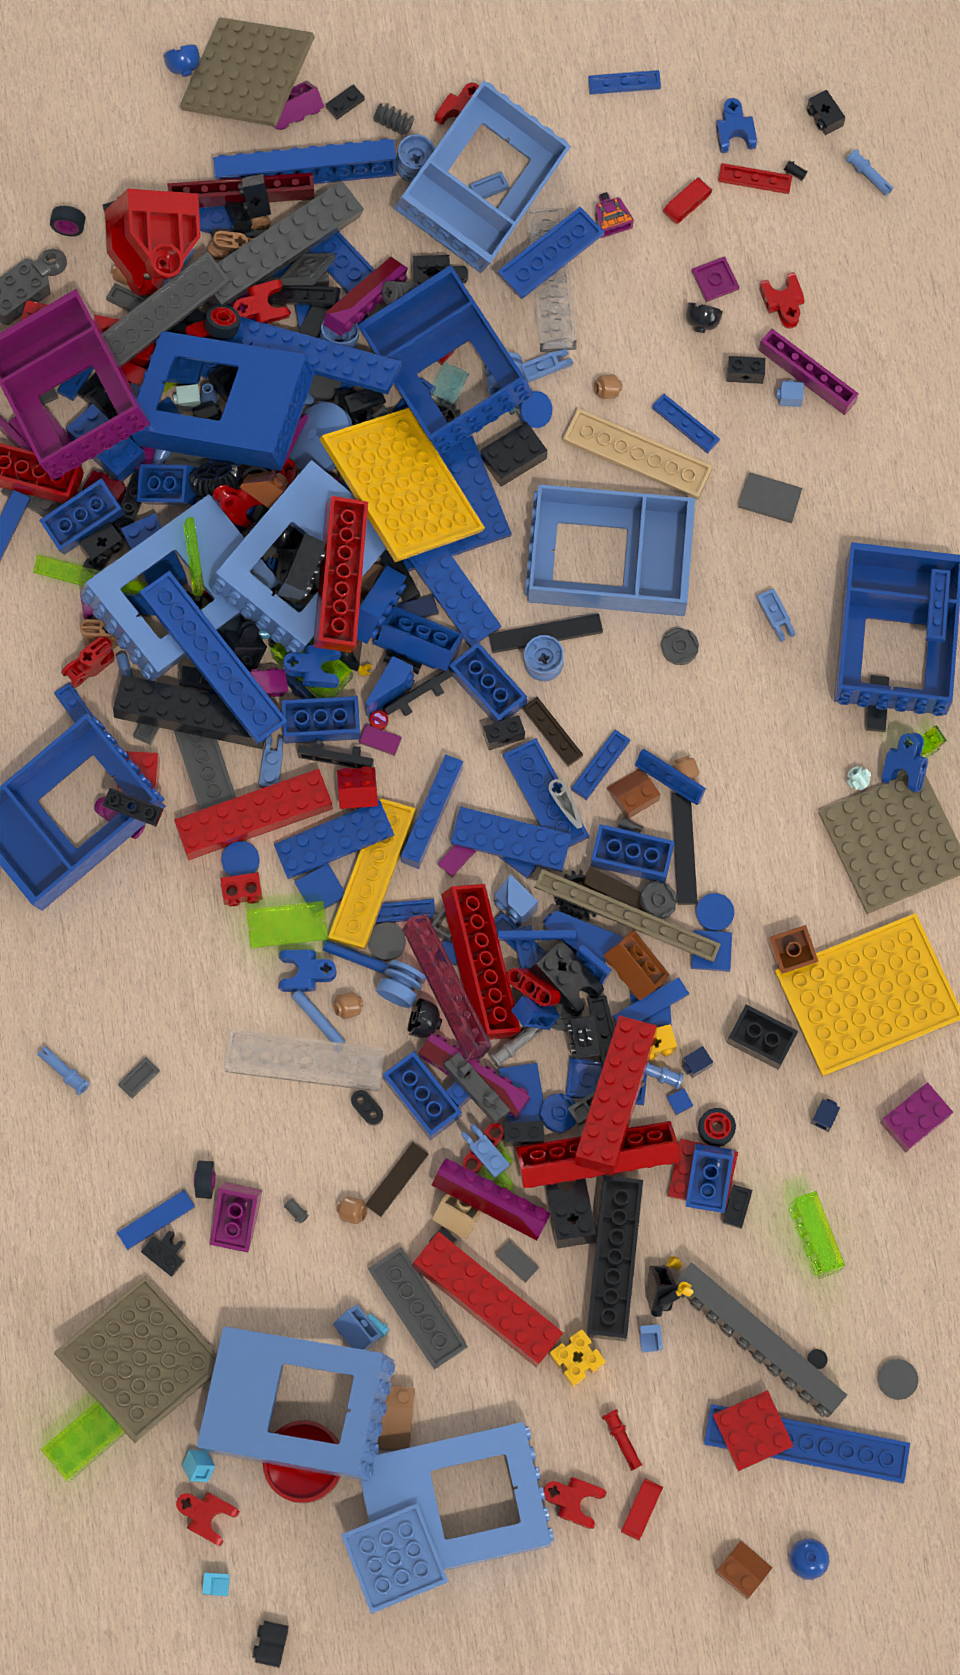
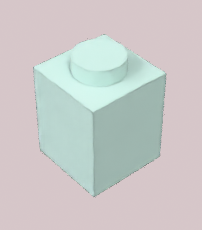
M198 384L176 387L177 394H173L174 404L178 405L179 411L192 410V408L201 405Z

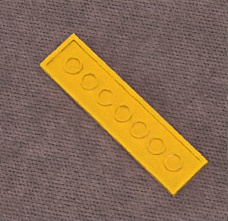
M382 798L379 800L382 803L395 836L360 850L328 936L329 940L366 950L417 812L416 808Z

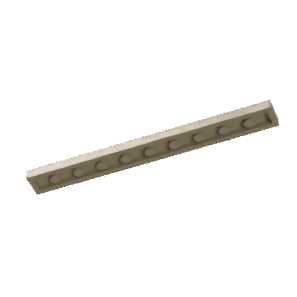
M544 869L541 870L534 886L538 890L712 963L721 945Z

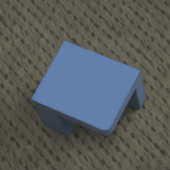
M660 1324L640 1326L641 1351H662Z

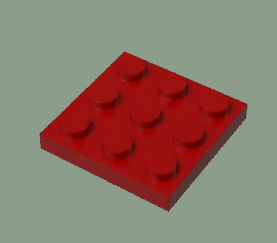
M680 1139L678 1147L680 1162L674 1165L668 1197L686 1201L695 1144H707ZM737 1151L734 1152L727 1202L738 1156Z
M768 1390L712 1415L738 1472L794 1447Z

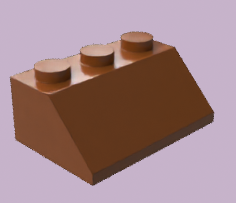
M634 929L603 955L607 963L615 969L619 978L627 984L631 993L639 1001L656 990L670 975Z

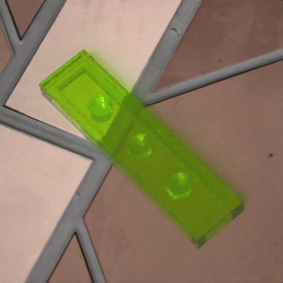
M189 517L185 520L183 526L194 595L201 596L205 588L194 517Z

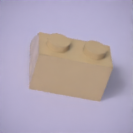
M446 1194L432 1220L456 1235L467 1239L483 1212Z

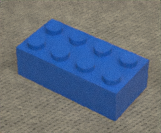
M92 404L66 427V431L70 439L74 441L110 419ZM127 438L113 445L112 448L99 453L93 460L114 480L123 482L146 459L142 448L131 438Z
M101 478L39 521L58 550L65 555L77 547L80 541L108 522H114L126 514L107 483Z
M154 513L121 528L129 550H132L160 530L162 526ZM174 551L142 573L147 586L168 571L172 573L182 587L188 585L187 576Z
M386 566L359 607L358 640L367 644L371 638L375 639L386 617L393 610L392 607L397 605L400 599L399 596L406 587L404 581L407 576Z
M395 606L382 625L377 643L447 671L460 650L464 634Z
M478 642L449 665L452 677L494 723L512 717L527 704L525 693Z
M358 696L282 700V714L288 721L283 725L284 744L315 742L316 739L323 741L360 739Z
M599 824L590 866L665 883L675 841Z
M414 1051L382 1074L384 1082L430 1140L462 1117L461 1110Z

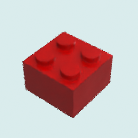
M125 751L132 762L140 768V773L153 784L151 788L154 787L158 791L159 754ZM117 784L118 791L124 793V791Z
M365 766L356 769L343 768L342 770H337L340 809L378 806L375 767Z

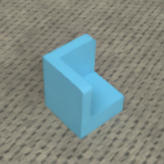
M189 1450L182 1467L190 1481L208 1482L215 1465L207 1451Z
M204 1573L202 1594L228 1596L230 1575Z

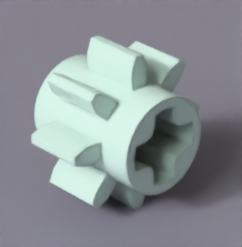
M856 766L848 772L847 777L849 779L847 783L856 790L865 789L870 784L869 777L871 774L867 768L863 769V767Z

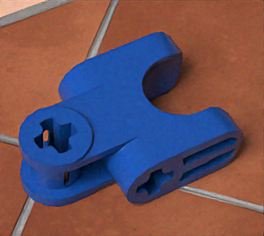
M730 98L724 103L723 120H716L720 152H729L730 139L733 137L742 138L746 142L748 149H756L757 136L753 117H744L742 104L738 99Z
M308 645L305 647V654L289 653L284 657V671L292 677H303L302 684L305 686L336 688L339 686L338 677L334 674L325 673L321 666L326 661L338 660L341 657L342 651L316 648L313 645Z
M903 734L899 739L898 749L890 748L881 780L883 783L889 784L890 781L897 779L898 772L903 769L909 777V790L917 793L922 789L928 766V758L921 756L924 739L921 734Z
M282 950L279 952V959L282 962L292 963L298 967V973L293 978L282 979L279 982L278 989L282 992H296L297 990L302 992L315 991L316 982H331L337 975L334 962L329 959H316V951ZM328 967V974H324L325 968Z

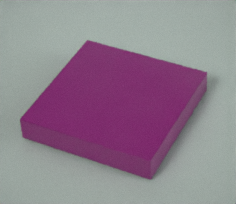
M726 257L695 267L691 271L706 302L735 292L740 288Z

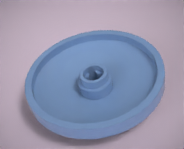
M323 402L311 406L302 413L307 414L309 417L289 455L290 459L301 471L311 460L325 472L334 469L336 466L319 439L322 435L353 426L350 416L344 409L336 404Z

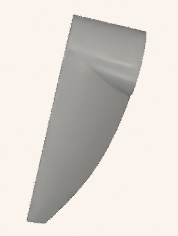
M560 779L552 780L549 784V792L572 824L577 829L581 828L583 825L578 810L565 783ZM555 782L561 783L563 786L560 788V793L552 791Z

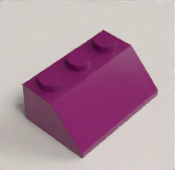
M308 81L294 86L274 128L283 130L289 126L288 124L304 120L307 115L319 113L320 109L325 106L318 88Z

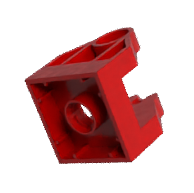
M127 188L105 210L107 254L127 279L131 291L137 296L150 297L162 287L164 279H172L181 271L184 259L201 237L198 194ZM144 274H149L150 280H146Z

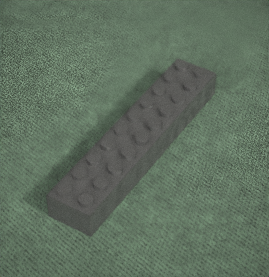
M340 181L219 261L217 264L231 282L209 298V301L213 306L218 304L230 305L248 293V288L261 284L360 218L364 208L345 183Z
M692 1262L675 1281L677 1290L681 1282H687L692 1285L690 1289L693 1290V1294L689 1297L681 1294L680 1297L688 1298L691 1301L690 1305L697 1311L701 1309L706 1314L705 1317L708 1321L721 1326V1331L730 1338L732 1336L737 1340L736 1344L744 1351L746 1349L749 1350L756 1362L759 1364L763 1362L768 1367L767 1370L774 1377L779 1376L784 1380L783 1384L791 1391L793 1389L799 1393L798 1397L806 1404L810 1402L815 1407L814 1411L821 1417L826 1416L828 1418L846 1398L847 1394Z

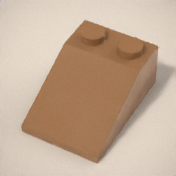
M391 1386L390 1394L386 1398L387 1411L382 1417L381 1422L383 1425L382 1434L378 1437L377 1441L379 1449L397 1451L410 1448L415 1388Z

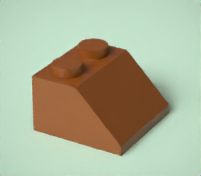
M270 471L247 474L240 488L270 509L282 495L289 482L286 481V477L281 473Z
M640 769L607 787V791L625 818L633 817L660 799V793L654 783Z
M806 925L767 938L773 958L781 974L818 962Z
M740 1541L715 1573L747 1600L773 1567L745 1543Z

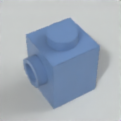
M793 380L782 381L780 388H777L776 399H779V406L801 407L804 383Z

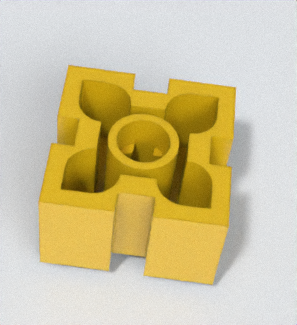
M583 1329L569 1338L570 1344L565 1347L562 1343L549 1353V1356L558 1368L561 1366L565 1368L566 1371L563 1376L572 1388L586 1379L585 1373L588 1370L593 1374L606 1363L597 1349L592 1352L589 1347L592 1342ZM574 1354L582 1356L580 1363L573 1361Z

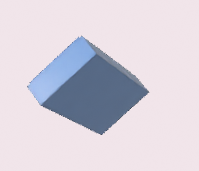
M501 171L469 184V188L486 199L508 190L509 185Z

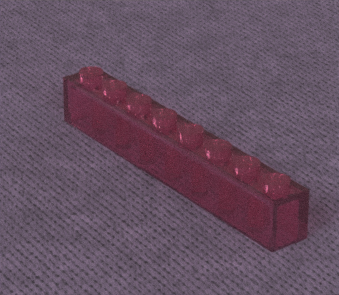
M423 914L410 917L402 930L466 1061L484 1057L492 1047L491 1042L428 915Z

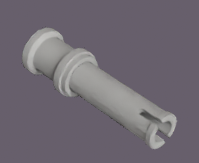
M528 1027L508 1043H502V1047L494 1053H489V1058L496 1067L500 1068L504 1061L509 1057L513 1058L518 1049L543 1032V1029Z

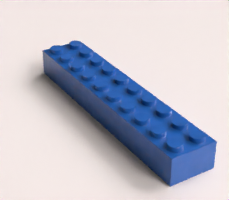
M387 138L379 141L365 140L359 143L346 142L339 145L328 144L320 147L309 146L308 148H291L290 150L276 149L270 152L257 151L251 154L238 153L231 156L220 155L213 157L216 180L245 178L260 174L272 176L313 173L314 184L397 176L394 139Z

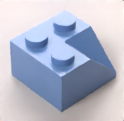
M512 875L506 879L494 895V905L500 911L504 910L508 914L507 917L520 927L537 912L538 901Z

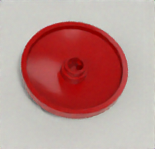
M309 1420L288 1423L275 1432V1434L337 1445L340 1443L334 1433L327 1427ZM263 1463L264 1475L270 1487L282 1498L295 1503H311L324 1498L336 1487L341 1478L335 1475Z

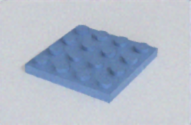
M418 1503L341 1534L371 1614L448 1583L447 1576Z

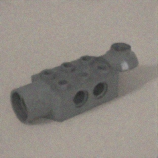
M55 248L46 249L39 255L36 261L26 258L0 277V323L9 325L22 316L26 300L39 303L51 294L48 277L62 273L67 266V258L62 251Z

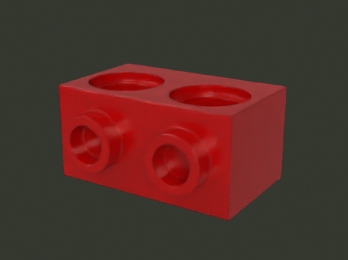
M259 872L220 878L224 905L234 907L243 902L254 904L258 903L259 900H263ZM249 886L257 888L253 893L247 892L246 889ZM230 889L237 890V893L233 896L227 894Z

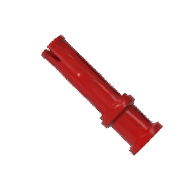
M616 1409L601 1418L606 1421L610 1429V1436L615 1437L630 1470L633 1471L642 1466V1463L625 1432L626 1425L622 1424L617 1414L619 1411Z

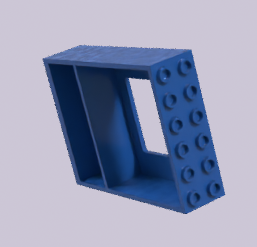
M451 265L358 324L375 354L402 362V367L394 384L439 455L449 451L457 443L465 441L468 436L479 432L484 426L496 421L501 415L512 411L515 406L527 401L534 395L525 377ZM470 341L501 390L448 423L418 377V373Z
M161 331L160 337L156 340L155 351L150 357L148 370L144 373V381L142 386L139 387L137 398L150 424L131 436L136 444L142 447L282 471L315 372L306 354ZM179 357L239 367L221 420L216 421L157 411L165 388L164 383L167 382L175 358Z
M851 542L846 558L834 702H838L841 705L856 704L859 707L872 705L876 706L877 709L885 710L890 708L898 712H905L907 710L914 711L916 714L932 713L935 716L947 715L953 701L960 611V555ZM931 569L951 571L946 639L944 643L928 641L924 689L894 686L893 690H891V686L862 683L861 670L866 619L927 625Z
M85 714L0 786V866L29 902L41 911L146 824L119 813L79 848L73 846L39 804V800L91 756H95L112 778L116 776L114 781L125 794L163 809L166 807L163 803L164 797L154 787L151 788L153 784L140 773V768L132 762L125 750L117 744L116 739L105 730L106 727L95 716L91 718L88 714ZM135 804L130 806V810L134 809Z

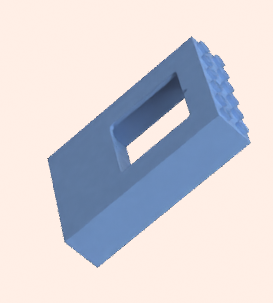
M483 80L393 209L479 273H482L497 255L571 146L565 139L555 135L552 129L542 125L536 117L526 113L520 105L510 101L507 95L500 93L491 83ZM481 124L485 125L503 140L509 139L507 143L530 160L498 208L494 207L448 172Z
M312 460L222 564L208 584L214 593L223 596L230 606H235L239 609L245 618H250L255 622L256 626L260 630L266 631L273 641L282 644L288 653H301L314 637L318 592L301 612H297L278 595L272 596L273 591L255 578L250 571L289 524L303 536L306 533L323 541L325 510L329 498L337 496L356 500L349 490ZM368 518L362 578L386 550L385 545Z
M539 484L538 491H534L525 586V596H528V603L685 616L688 602L695 498ZM564 523L627 529L623 586L554 581L555 552L551 551H555L557 525Z
M207 495L88 580L80 593L81 599L93 609L94 616L98 620H102L106 631L110 635H114L119 647L122 650H126L131 662L138 665L143 677L147 680L155 681L186 658L187 655L170 633L162 639L158 638L141 616L137 617L139 613L120 589L169 553L175 551L214 599L201 611L218 632L229 621L239 615H243L235 606H230L223 596L214 593L208 584L217 570L245 538L213 498ZM262 559L250 571L255 578L273 592L280 583Z
M223 1326L197 1448L218 1455L369 1482L370 1477L374 1473V1456L378 1454V1437L381 1436L383 1425L381 1424L382 1417L387 1411L386 1398L391 1391L390 1378L395 1372L394 1360L380 1352ZM284 1364L352 1375L354 1377L347 1407L351 1412H346L342 1436L338 1445L269 1433Z
M524 1422L374 1456L373 1476L370 1477L369 1482L360 1480L369 1523L418 1503L444 1571L550 1547L551 1542L554 1541L552 1527L548 1528L546 1522L550 1518L547 1507L543 1508L542 1501L545 1499L543 1487H538L537 1481L540 1480L538 1466L534 1467L533 1464L536 1458L534 1447H529L528 1441L531 1440L529 1426L525 1427ZM506 1455L513 1487H518V1489H514L521 1522L446 1540L443 1534L431 1471L494 1456Z

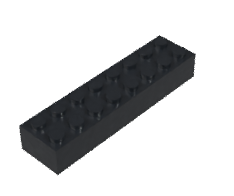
M126 675L121 677L113 707L114 718L263 749L265 739L256 744L218 695Z
M603 1176L586 1335L590 1338L624 1342L627 1340L643 1180Z

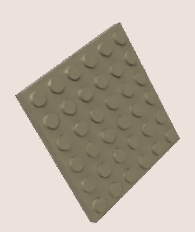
M219 17L199 61V65L182 99L180 108L184 111L276 127L315 38L313 32Z
M906 774L890 781L889 784H882L818 812L866 914L960 876V844L926 775L923 787L917 793L909 790V777Z
M146 1276L54 1352L55 1356L134 1443L139 1441L212 1378L217 1353Z

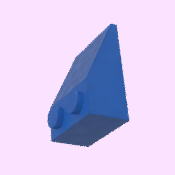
M394 656L391 658L365 703L366 716L370 717L373 712L380 711L403 696L407 689L410 690L415 682L413 680L415 675L413 674V666Z
M695 1144L685 1207L725 1213L735 1150Z

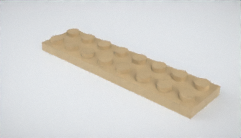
M578 408L563 438V442L697 500L713 469V465Z

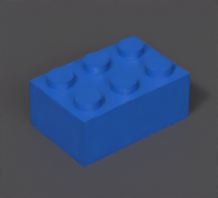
M140 464L137 502L148 505H195L197 495L191 489L189 476L196 467L189 465Z

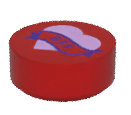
M383 711L373 712L369 719L370 726L380 730H384L389 723L388 716Z

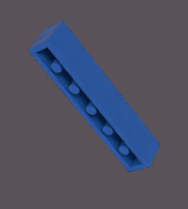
M445 754L402 852V863L417 869L420 868L463 770V761Z

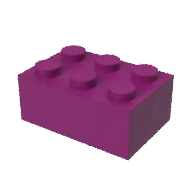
M927 1082L886 1115L880 1123L906 1153L953 1114V1111Z

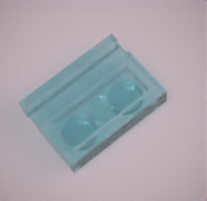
M445 362L430 395L437 397L436 399L438 400L442 399L444 403L449 401L450 406L455 404L469 373Z

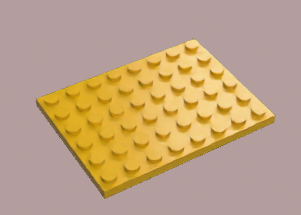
M410 407L322 435L319 439L356 500L368 502L367 518L394 562L478 534L485 529Z
M916 913L816 953L818 959L816 963L781 974L779 969L774 971L822 1077L960 1021V1006Z

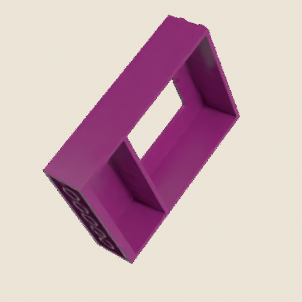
M77 289L0 333V386L39 464L53 480L79 467L85 461L95 458L99 453L112 448L113 445L126 440L130 435L143 430L150 424L94 314ZM93 366L118 415L63 446L39 397Z

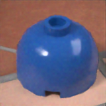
M196 45L181 46L180 50L175 51V49L166 52L163 57L167 68L174 74H182V77L192 75V71L198 67L200 61Z
M805 1538L798 1541L789 1553V1565L792 1572L804 1580H814L821 1577L827 1571L830 1563L827 1548L815 1539Z

